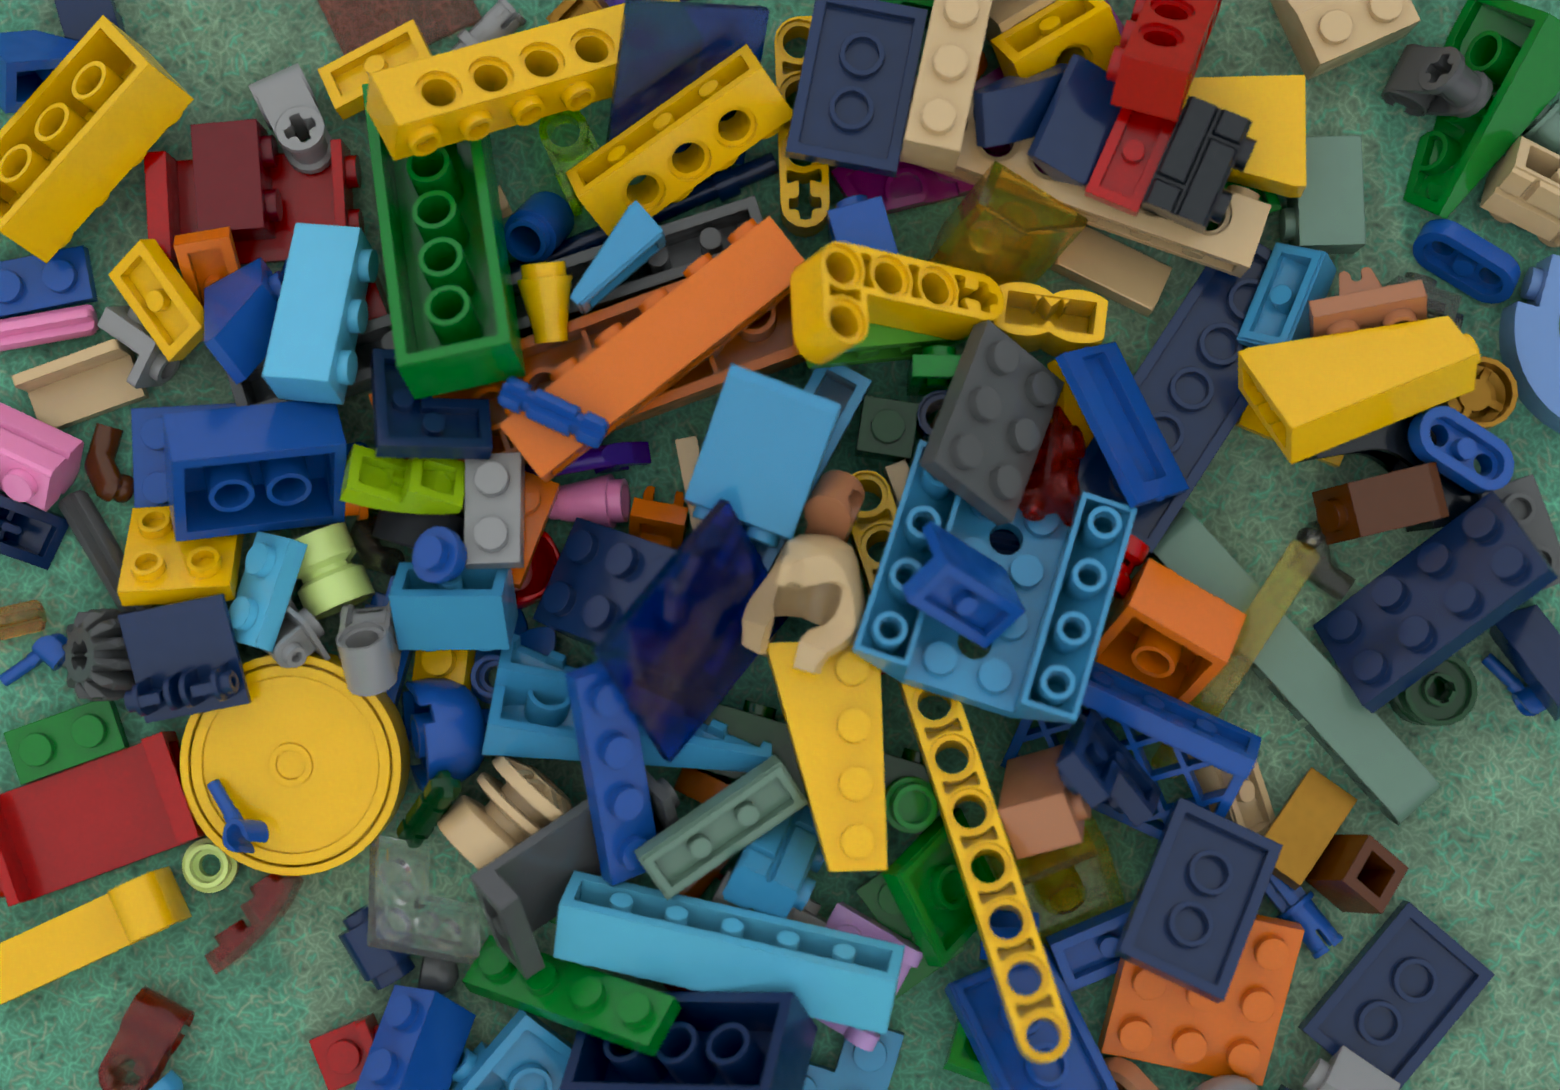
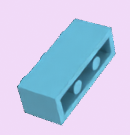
M307 223L295 224L262 377L278 399L344 405L347 386L354 384L358 371V359L355 352L358 333L363 334L368 323V305L365 301L368 284L375 282L379 268L377 251L372 249L361 227Z

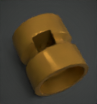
M1482 356L1480 363L1477 365L1474 391L1437 406L1454 408L1484 429H1489L1505 421L1515 409L1518 398L1517 381L1510 369L1499 360Z

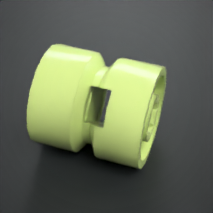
M345 522L317 529L295 539L307 544L297 579L302 580L303 585L297 593L303 607L316 620H321L341 612L342 605L353 604L355 606L375 595L364 566L352 564L351 560L357 553V550Z

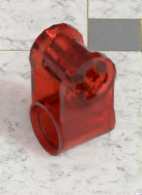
M146 986L143 987L127 1009L120 1024L119 1032L100 1064L98 1080L102 1090H149L159 1080L171 1055L179 1047L185 1036L180 1033L184 1025L190 1027L195 1012ZM133 1060L136 1062L133 1072L140 1078L126 1083L124 1079L127 1072L120 1065Z

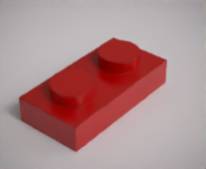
M1122 107L1085 189L1084 196L1137 217L1143 198L1177 122Z

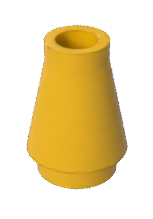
M565 261L520 265L522 279L516 281L534 333L535 344L567 341L572 275H567Z

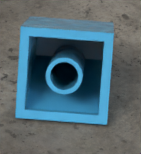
M731 363L684 498L686 504L695 507L692 516L724 528L727 519L748 527L745 534L747 538L777 548L780 539L784 541L791 540L795 535L804 511V505L809 498L837 424L841 404Z

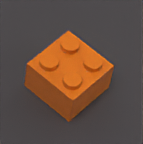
M1149 558L1131 579L1132 584L1123 599L1115 598L1110 604L1094 661L1190 704L1228 664L1247 615L1221 598L1212 595L1178 575L1175 571Z

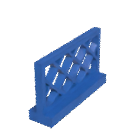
M1096 661L1093 662L1079 714L1086 711L1084 707L1096 710L1102 719L1110 718L1121 723L1127 739L1121 740L1127 750L1133 751L1136 761L1159 789L1158 780L1184 774L1193 797L1186 798V800L1211 811L1209 805L1218 802L1213 813L1225 818L1244 780H1247L1256 763L1262 737ZM1021 719L1000 766L1006 768L1008 759L1019 757L1018 752L1024 742L1045 737L1049 748L1059 746L1060 743L1055 733L1070 729L1072 723H1050V721L1037 720L1040 726L1030 729L1033 720ZM1160 741L1172 747L1178 763L1152 770L1142 746ZM1187 754L1190 755V756H1192V757H1194V758L1189 759L1188 756H1187ZM1214 766L1231 774L1232 777L1226 788L1203 793L1194 770ZM1161 791L1154 816L1135 827L1125 813L1120 814L1116 812L1107 799L1092 809L1159 840L1174 802L1167 804Z

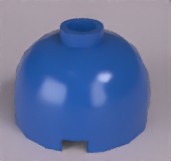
M426 678L407 681L405 685L409 691H404L402 694V720L408 741L410 742L411 740L415 756L418 759L420 758L421 764L410 766L418 788L424 792V788L429 780L433 779L438 771L443 770L450 771L451 777L460 780L462 783L478 770L485 758V755H482L490 709H481L479 701L472 691L465 685L450 679Z

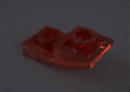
M270 874L249 888L254 897L240 907L251 923V926L248 927L243 919L231 925L214 937L219 946L204 955L215 974L228 969L244 958L277 926L304 881L301 876L288 875L283 878L282 875Z

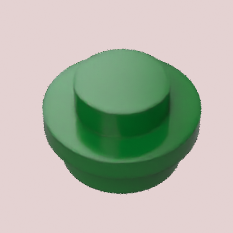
M906 776L895 780L885 791L886 820L893 828L904 833H918L928 828L935 820L939 807L933 788L927 781L914 776Z

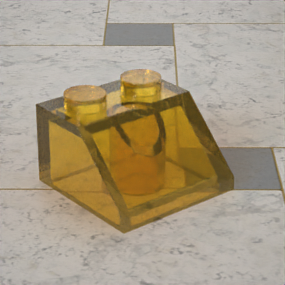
M994 161L941 226L927 261L982 273L991 277L998 286L1010 282L1035 284L1086 227L1088 219L999 162Z
M1092 813L1091 818L1085 819L1082 843L1018 860L1004 828L1031 912L1039 913V937L1042 944L1048 945L1045 937L1125 904L1108 843ZM986 855L991 871L996 881H998L1004 874L1003 866L995 857Z

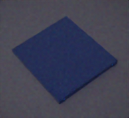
M625 0L606 143L745 44L749 46L761 63L769 9L760 5L745 6L664 0ZM737 110L727 112L722 116L720 122L732 118ZM685 143L679 146L674 153H681L687 150L692 143ZM746 151L739 155L733 165L744 164Z

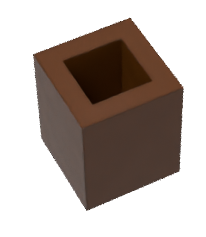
M1335 834L1305 878V881L1342 912L1383 914L1409 868L1369 834Z

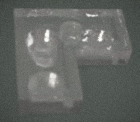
M378 835L370 844L367 946L470 965L480 956V905L429 895L430 845L421 844L418 848H409L406 840Z

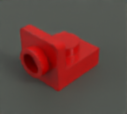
M374 1013L309 1040L328 1090H337L359 1080L379 1027Z

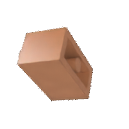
M1063 745L1007 760L998 813L1017 860L1083 842L1085 819L1091 818V808L1080 794L1074 795L1071 793L1059 776L1056 762Z

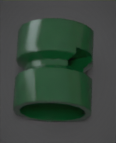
M1451 656L1389 701L1393 711L1407 722L1429 726L1452 725L1463 720L1473 709L1478 695L1477 680L1466 663L1458 657Z

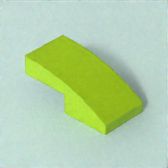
M353 444L347 456L340 501L399 513L459 514L463 507L465 494V462L456 459L409 458L407 460L403 458L375 457L374 449Z

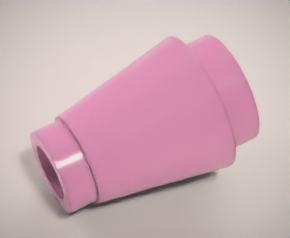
M612 474L560 485L559 494L549 516L550 520L575 522L576 517L608 528H615L617 523L628 522L630 516V491L627 480L615 479Z

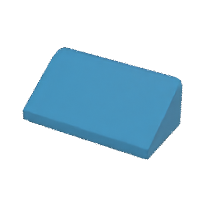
M1279 242L1275 243L1236 340L1238 343L1247 347H1256L1310 338L1309 301L1326 298L1336 274V267L1327 252Z

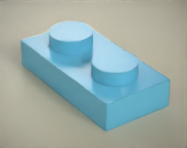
M257 531L253 546L246 555L245 570L235 600L231 603L228 610L236 642L273 652L307 544L290 538Z

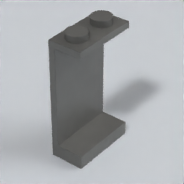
M646 771L656 835L680 820L675 809L680 806V801L672 786L664 778L661 777L655 780ZM588 799L470 876L497 946L526 980L545 968L532 932L558 915L560 900L574 870L601 876Z

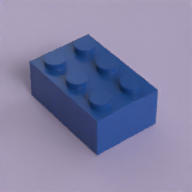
M288 401L163 414L167 498L176 542L345 522V502L340 501V494L346 466V440L336 404Z

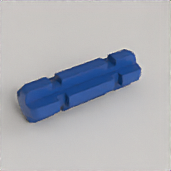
M508 377L504 382L498 396V402L502 407L517 414L521 411L526 412L525 416L528 419L567 437L570 434L576 435V441L591 448H598L603 442L609 427V423L605 418L589 411L585 415L581 413L580 407L539 388L535 392L531 390L532 386L515 377Z

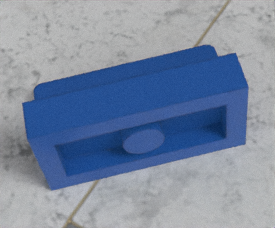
M930 521L922 528V532L933 557L901 587L908 603L986 649L1026 611L1006 570L1001 565Z

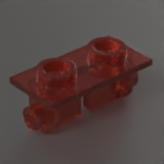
M1060 406L1054 407L1052 423H1049L1019 504V509L1022 511L1023 517L1029 521H1041L1045 515L1057 513L1065 526L1069 527L1072 525L1074 503L1080 497L1078 473L1080 459L1086 453V445L1081 429L1077 425H1072Z

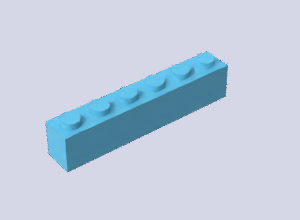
M574 870L558 907L553 958L627 974L639 979H648L683 987L696 992H793L812 1018L886 1035L896 996L905 946L677 894L667 901L659 889L628 882H621L611 886L602 876Z

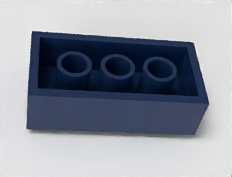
M659 991L674 996L681 1010L655 1057L577 1030L559 1089L803 1090L817 1026L793 992Z

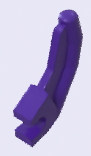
M619 442L591 448L555 477L594 469L595 474L629 470V466L650 464L652 462L649 443ZM529 463L525 465L526 472L537 475Z

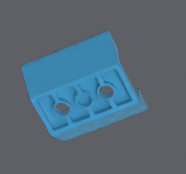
M919 440L852 652L903 684L999 715L1016 719L1075 723L1137 508L1130 509L1128 505L1084 491L1074 505L1025 489L1013 523L997 526L919 465L927 445V441ZM930 521L1001 565L1006 570L1026 611L989 645L988 654L983 658L971 659L962 654L958 647V637L961 634L908 603L901 588L933 557L922 532V528ZM1000 529L1009 530L1018 538L1020 549L1011 555L1000 554L991 546L990 534Z

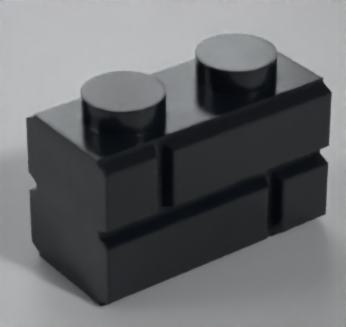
M1188 96L1143 198L1141 208L1198 233H1204L1209 221L1220 225L1234 194L1223 189L1232 168L1241 172L1244 171L1257 141L1247 137L1252 121L1228 110L1220 109L1216 105L1194 96Z

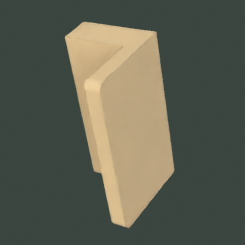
M117 339L105 341L11 376L14 386L28 393L36 418L59 430L149 398L146 388L136 389L127 383V378L136 362L133 350Z

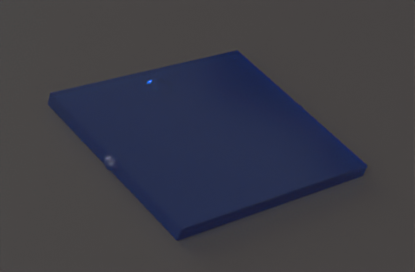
M720 499L593 649V652L628 704V710L634 713L663 760L672 762L758 656V653L741 645L743 639L742 618L751 596L769 573L762 562L761 555L754 548L730 502L724 499ZM789 616L774 617L769 641Z

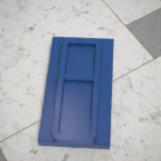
M1116 342L1092 347L1086 346L1083 349L1064 352L1055 358L1130 509L1155 501L1161 502L1165 498L1182 494L1190 489Z

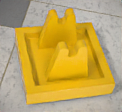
M169 506L132 508L117 589L122 606L168 605L224 593L226 602L235 600L244 534L176 542Z

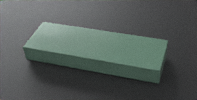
M774 754L634 850V853L668 901L808 804V801L780 759Z

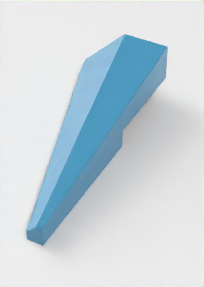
M514 633L510 650H501L482 755L581 761L565 673L576 668L567 665L566 655L552 650L546 656L521 645L520 636ZM631 684L644 765L749 772L772 756L771 743L763 741L760 747L728 734L727 724L715 719L709 725L681 714L680 704Z

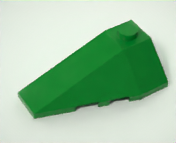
M1511 0L1466 1L1446 39L1445 47L1457 48L1465 57V64L1470 69L1484 72L1493 83V91L1486 105L1470 117L1458 118L1437 115L1434 129L1425 133L1419 139L1403 200L1447 219L1560 91V20L1550 13Z

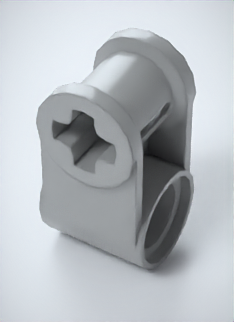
M293 64L249 84L248 87L269 129H273L291 166L303 174L319 173L329 167L331 164L330 140L332 138L318 109L317 100L299 64ZM310 138L308 141L301 143L304 139Z
M388 602L387 606L356 609L353 604L342 605L336 644L348 690L358 696L381 694L395 685L398 679L397 674L402 650L398 649L390 602Z

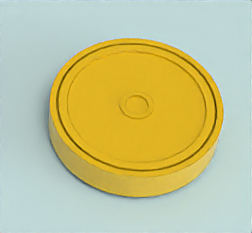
M314 651L301 666L296 668H284L268 654L242 664L251 703L192 714L186 724L180 750V775L190 811L206 836L219 849L250 868L276 875L300 876L324 872L337 867L363 851L386 829L404 798L410 771V750L401 715L386 691L373 696L352 694L348 690L339 656L328 653L331 659L325 660ZM219 779L243 819L261 820L268 827L269 838L265 843L251 842L255 850L254 853L233 852L224 846L222 839L223 830L226 825L223 818L224 815L207 788V785L213 780Z

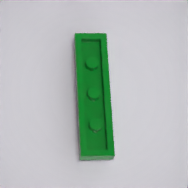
M493 935L488 936L462 980L471 993L522 1011L524 1010L536 1016L653 1057L656 1056L681 1010L674 996L570 961L553 958L552 955L540 952L545 968L526 980L499 949Z

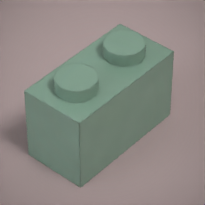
M1361 135L1306 137V188L1301 198L1287 197V208L1280 210L1279 235L1282 241H1289V245L1325 251L1328 254H1354L1366 245Z

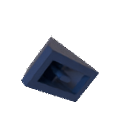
M0 491V554L48 570L69 527L65 517L51 510L45 512L26 502L14 501L6 493Z

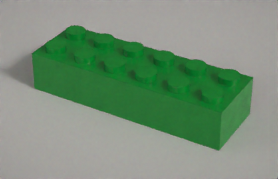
M363 84L362 90L396 366L414 400L507 380L508 377L518 378L526 376L490 134L480 140H465L438 148L433 153L425 156L413 155L394 161L366 110L368 84Z

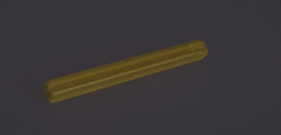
M1296 539L1289 543L1246 610L1245 614L1247 616L1228 664L1191 701L1190 705L1219 717L1320 561V554L1312 546ZM1164 743L1160 744L1151 758V765L1155 769L1178 763L1173 748ZM1176 775L1169 778L1176 779L1180 777V775Z

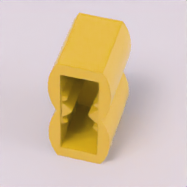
M1010 282L999 286L1005 301L1004 310L1001 316L993 320L992 323L1027 352L1042 349L1047 354L1057 357L1064 352L1083 349L1086 346L1101 345L1104 340L1108 301L1102 296L1078 289L1063 290L1053 294L1039 285L1027 282Z

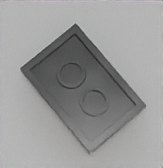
M990 320L974 324L919 465L997 526L1013 523L1064 382Z

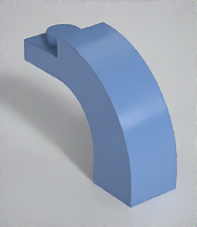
M1552 254L1538 262L1536 267L1531 266L1526 272L1520 296L1527 299V303L1517 301L1502 309L1499 345L1502 363L1510 369L1517 381L1518 398L1538 420L1560 433V256Z

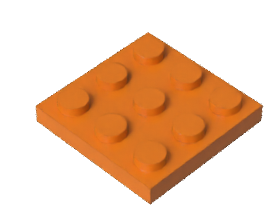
M1257 914L1225 1000L1220 1003H1215L1120 958L1098 1041L1100 1052L1215 1077L1219 1075H1237L1249 1079L1256 1085L1263 1086L1303 940L1304 928L1297 922Z

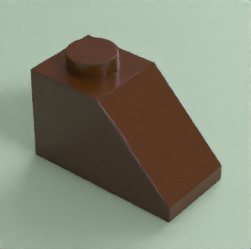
M1436 462L1312 492L1317 521L1321 528L1325 546L1449 517Z

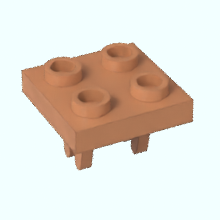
M1370 267L1361 269L1360 281H1353L1350 274L1346 271L1340 272L1338 296L1309 301L1310 338L1427 319V294L1422 279L1382 287Z

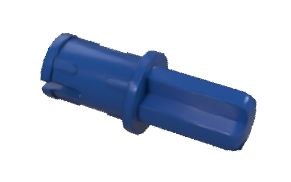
M1272 874L1265 895L1280 912L1276 918L1301 924L1305 930L1302 941L1310 950L1314 959L1321 957L1329 951L1328 947L1316 934V931L1329 947L1331 945L1335 947L1343 939V936L1335 930L1311 900L1315 896L1311 890L1305 892L1301 886L1294 890Z

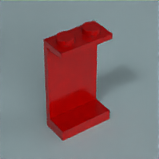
M341 139L330 140L331 164L322 172L315 174H303L295 170L288 162L285 153L279 154L278 168H271L272 189H278L281 195L282 221L275 222L276 238L234 242L240 265L249 264L260 257L265 263L285 262L289 255L296 223L361 227L365 234L361 209H354L352 188L361 187L358 155H351L349 148ZM166 151L147 152L144 157L148 239H155L176 269H180L173 246L174 236L198 232L193 159L175 160Z
M175 731L154 734L141 739L142 743L0 794V897H5L8 907L33 900L206 836L192 815L184 795L180 775L181 747Z

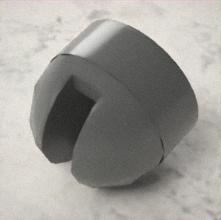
M425 948L417 988L433 990L444 994L455 986L459 977L458 966L455 960L446 952Z

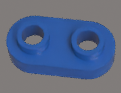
M1434 219L1424 224L1413 244V255L1423 268L1472 298L1484 303L1495 304L1506 301L1511 297L1520 279V267L1511 255L1457 222L1448 219Z
M1437 406L1422 411L1412 419L1409 425L1408 441L1416 457L1426 464L1436 462L1439 473L1467 491L1483 494L1501 489L1511 480L1514 472V459L1507 444L1454 408ZM1430 430L1436 435V445L1432 442ZM1474 459L1480 464V474L1474 468Z

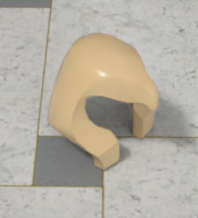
M814 533L801 534L787 541L771 571L751 596L742 618L743 639L741 645L758 654H766L774 617L789 616L803 618L820 626L808 629L799 640L793 668L821 674L823 664L829 657L855 644L866 609L858 559L853 547L836 536Z

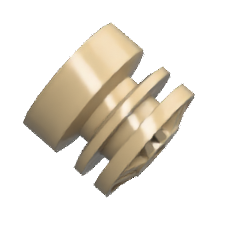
M496 756L491 761L495 769L507 781L505 785L486 772H482L476 778L482 790L490 799L486 806L471 797L461 795L437 822L440 831L449 842L478 870L574 808L567 795L548 777L532 765L518 761L514 757Z

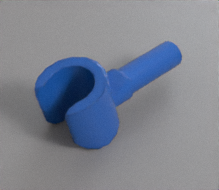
M61 633L40 637L33 644L32 652L2 673L0 681L5 686H9L35 667H38L43 661L53 671L60 669L65 661V651L62 645L66 644L68 639Z
M1492 653L1481 661L1507 687L1506 689L1512 694V700L1521 714L1535 716L1546 710L1528 685L1524 687L1520 679L1510 672Z
M219 779L213 780L207 785V788L224 815L223 818L226 822L222 836L224 846L233 852L254 853L255 850L251 842L265 843L269 838L268 827L261 820L243 819Z

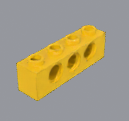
M745 44L565 173L579 201L609 237L629 205L635 200L651 217L671 203L682 201L692 192L695 186L716 171H723L736 162L739 155L762 139H768L776 135L782 129L784 123L792 119L793 111L752 50ZM737 110L732 118L720 122L722 116L727 112ZM685 143H692L687 150L681 153H674L679 146ZM647 175L640 183L629 185L634 178Z

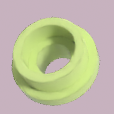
M208 837L197 840L190 845L182 860V872L186 881L191 887L204 893H214L227 888L236 878L239 869V862L219 849ZM208 854L215 855L220 861V870L215 875H209L203 870L202 862Z

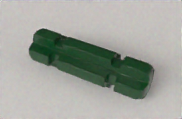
M438 771L435 777L429 780L424 788V792L420 793L407 812L405 819L397 827L398 839L406 840L409 848H418L425 839H428L434 830V826H437V822L448 811L452 801L462 791L460 780L452 778L450 771Z

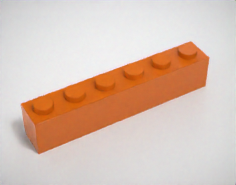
M770 215L759 224L754 218L746 221L729 235L727 240L731 245L719 255L713 258L710 253H706L690 264L683 272L686 280L671 292H668L663 287L646 298L638 307L642 314L625 327L621 322H617L602 332L594 340L593 343L597 349L580 362L574 356L559 365L549 375L553 383L545 388L544 391L580 407L581 413L585 415L589 411L605 418L609 423L605 436L607 437L791 294V274L795 267L805 260ZM509 409L504 410L508 418L501 422L499 426L545 483L549 482L591 449V447L576 441V435L570 434L567 437L528 419L525 416L526 412L521 411L517 414Z

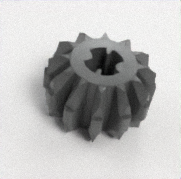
M116 608L91 609L88 612H78L74 623L67 626L68 640L66 644L62 645L65 651V661L62 667L68 671L66 681L68 687L75 689L79 699L118 701L120 698H124L126 691L132 690L135 680L118 619L119 614L128 613L127 611H119Z

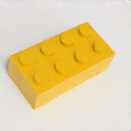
M104 15L101 16L0 130V233L46 264L59 249L65 247L70 242L76 230L96 208H99L106 202L110 192L133 167L142 162L147 151L170 126L174 125L181 118L183 111L194 100L146 49Z

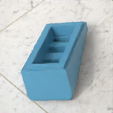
M636 200L629 205L570 296L574 306L582 315L591 311L666 246L663 230Z

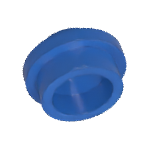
M442 526L432 527L423 532L413 548L412 565L414 571L420 579L429 583L441 584L455 579L462 573L467 562L465 544L457 533Z

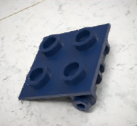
M224 593L118 615L135 680L132 690H128L124 694V704L128 712H137L138 715L144 716L146 723L251 703Z

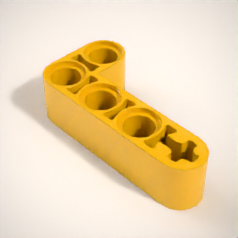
M812 16L789 18L776 31L774 41L776 87L785 100H787L789 95L798 90L804 57H792L785 51L784 47L787 42L795 38L808 40ZM790 119L784 123V126L778 132L780 214L782 223L789 232L800 237H810L822 231L828 222L827 211L830 207L829 165L813 162L807 166H799L794 164L789 157H785L792 120ZM799 183H810V205L816 208L812 210L811 218L806 220L800 219L799 210L793 209L799 205Z
M834 241L826 245L795 267L790 279L795 346L807 361L814 364H826L863 341L868 334L869 323L949 340H962L970 335L974 324L986 320L992 322L1000 317L1004 310L1005 301L1003 293L998 284L987 275L842 241Z
M170 866L148 872L107 891V894L1 942L0 1005L192 917Z

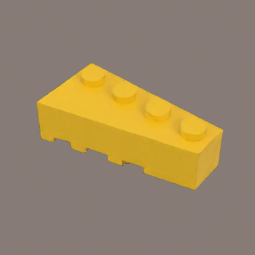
M799 642L768 643L766 651L767 660L776 686L778 699L827 872L888 870L881 670L853 653V644L829 657L823 664L821 674H814L793 668Z

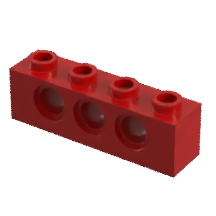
M1136 0L1131 19H1127L1119 47H1114L1109 62L1106 80L1115 82L1110 104L1177 122L1217 20L1222 0Z

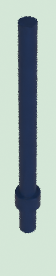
M770 152L731 169L729 167L723 171H716L710 176L711 178L695 186L685 199L677 203H671L652 218L658 224L719 198L722 203L741 195V188L779 173L776 161ZM597 225L565 239L543 261L523 262L517 259L510 262V273L520 272V265L546 263L603 245L608 236Z

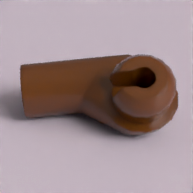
M96 423L84 463L85 472L99 498L106 502H110L113 499L118 503H125L131 499L134 493V482L132 476L121 474L115 463L123 430Z

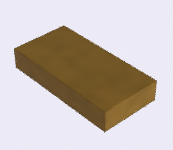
M1312 767L1305 773L1263 835L1283 845L1272 874L1294 890L1301 886L1357 802L1355 797Z

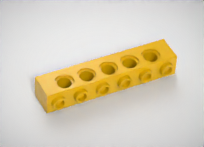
M633 0L369 73L366 110L394 161L413 155L425 156L433 153L438 148L465 140H480L492 132L512 126H528L543 117L567 110L579 111L594 102L615 96H630L642 88L663 82H678L693 74L703 38L680 0Z

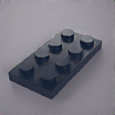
M1492 490L1319 620L1313 627L1362 706L1373 714L1559 577L1503 500Z

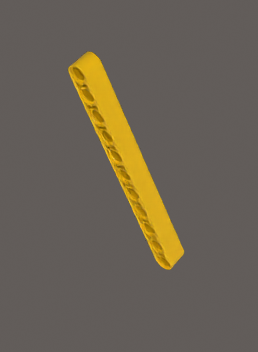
M862 470L851 475L860 481L865 492L874 493L881 500V503L871 511L860 510L850 534L870 597L880 562L873 560L869 556L868 550L878 542H887L897 507L886 479L877 472ZM897 680L1016 1047L1020 1054L1029 1062L1038 1065L1049 1064L1061 1057L1067 1050L1071 1038L1070 1028L962 703L903 684ZM928 696H939L947 701L950 711L939 720H931L920 713L918 706ZM954 748L964 753L968 764L959 773L949 774L938 767L935 760L936 756L944 749ZM967 801L975 802L984 810L986 819L976 828L962 827L953 816V810L957 805ZM982 855L993 856L1000 861L1004 874L994 883L980 882L971 871L972 862ZM1010 910L1019 917L1022 929L1018 936L1012 939H1002L992 932L989 918L996 911ZM1017 965L1032 967L1039 976L1040 985L1038 991L1028 996L1016 994L1008 984L1007 976L1011 968ZM1043 1020L1055 1027L1058 1032V1043L1053 1051L1040 1053L1030 1047L1027 1042L1026 1032L1031 1023Z

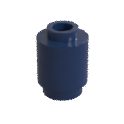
M369 903L342 920L347 929L339 934L338 937L365 982L371 980L377 990L389 986L416 967L410 958L413 950L387 907L376 911L372 904Z

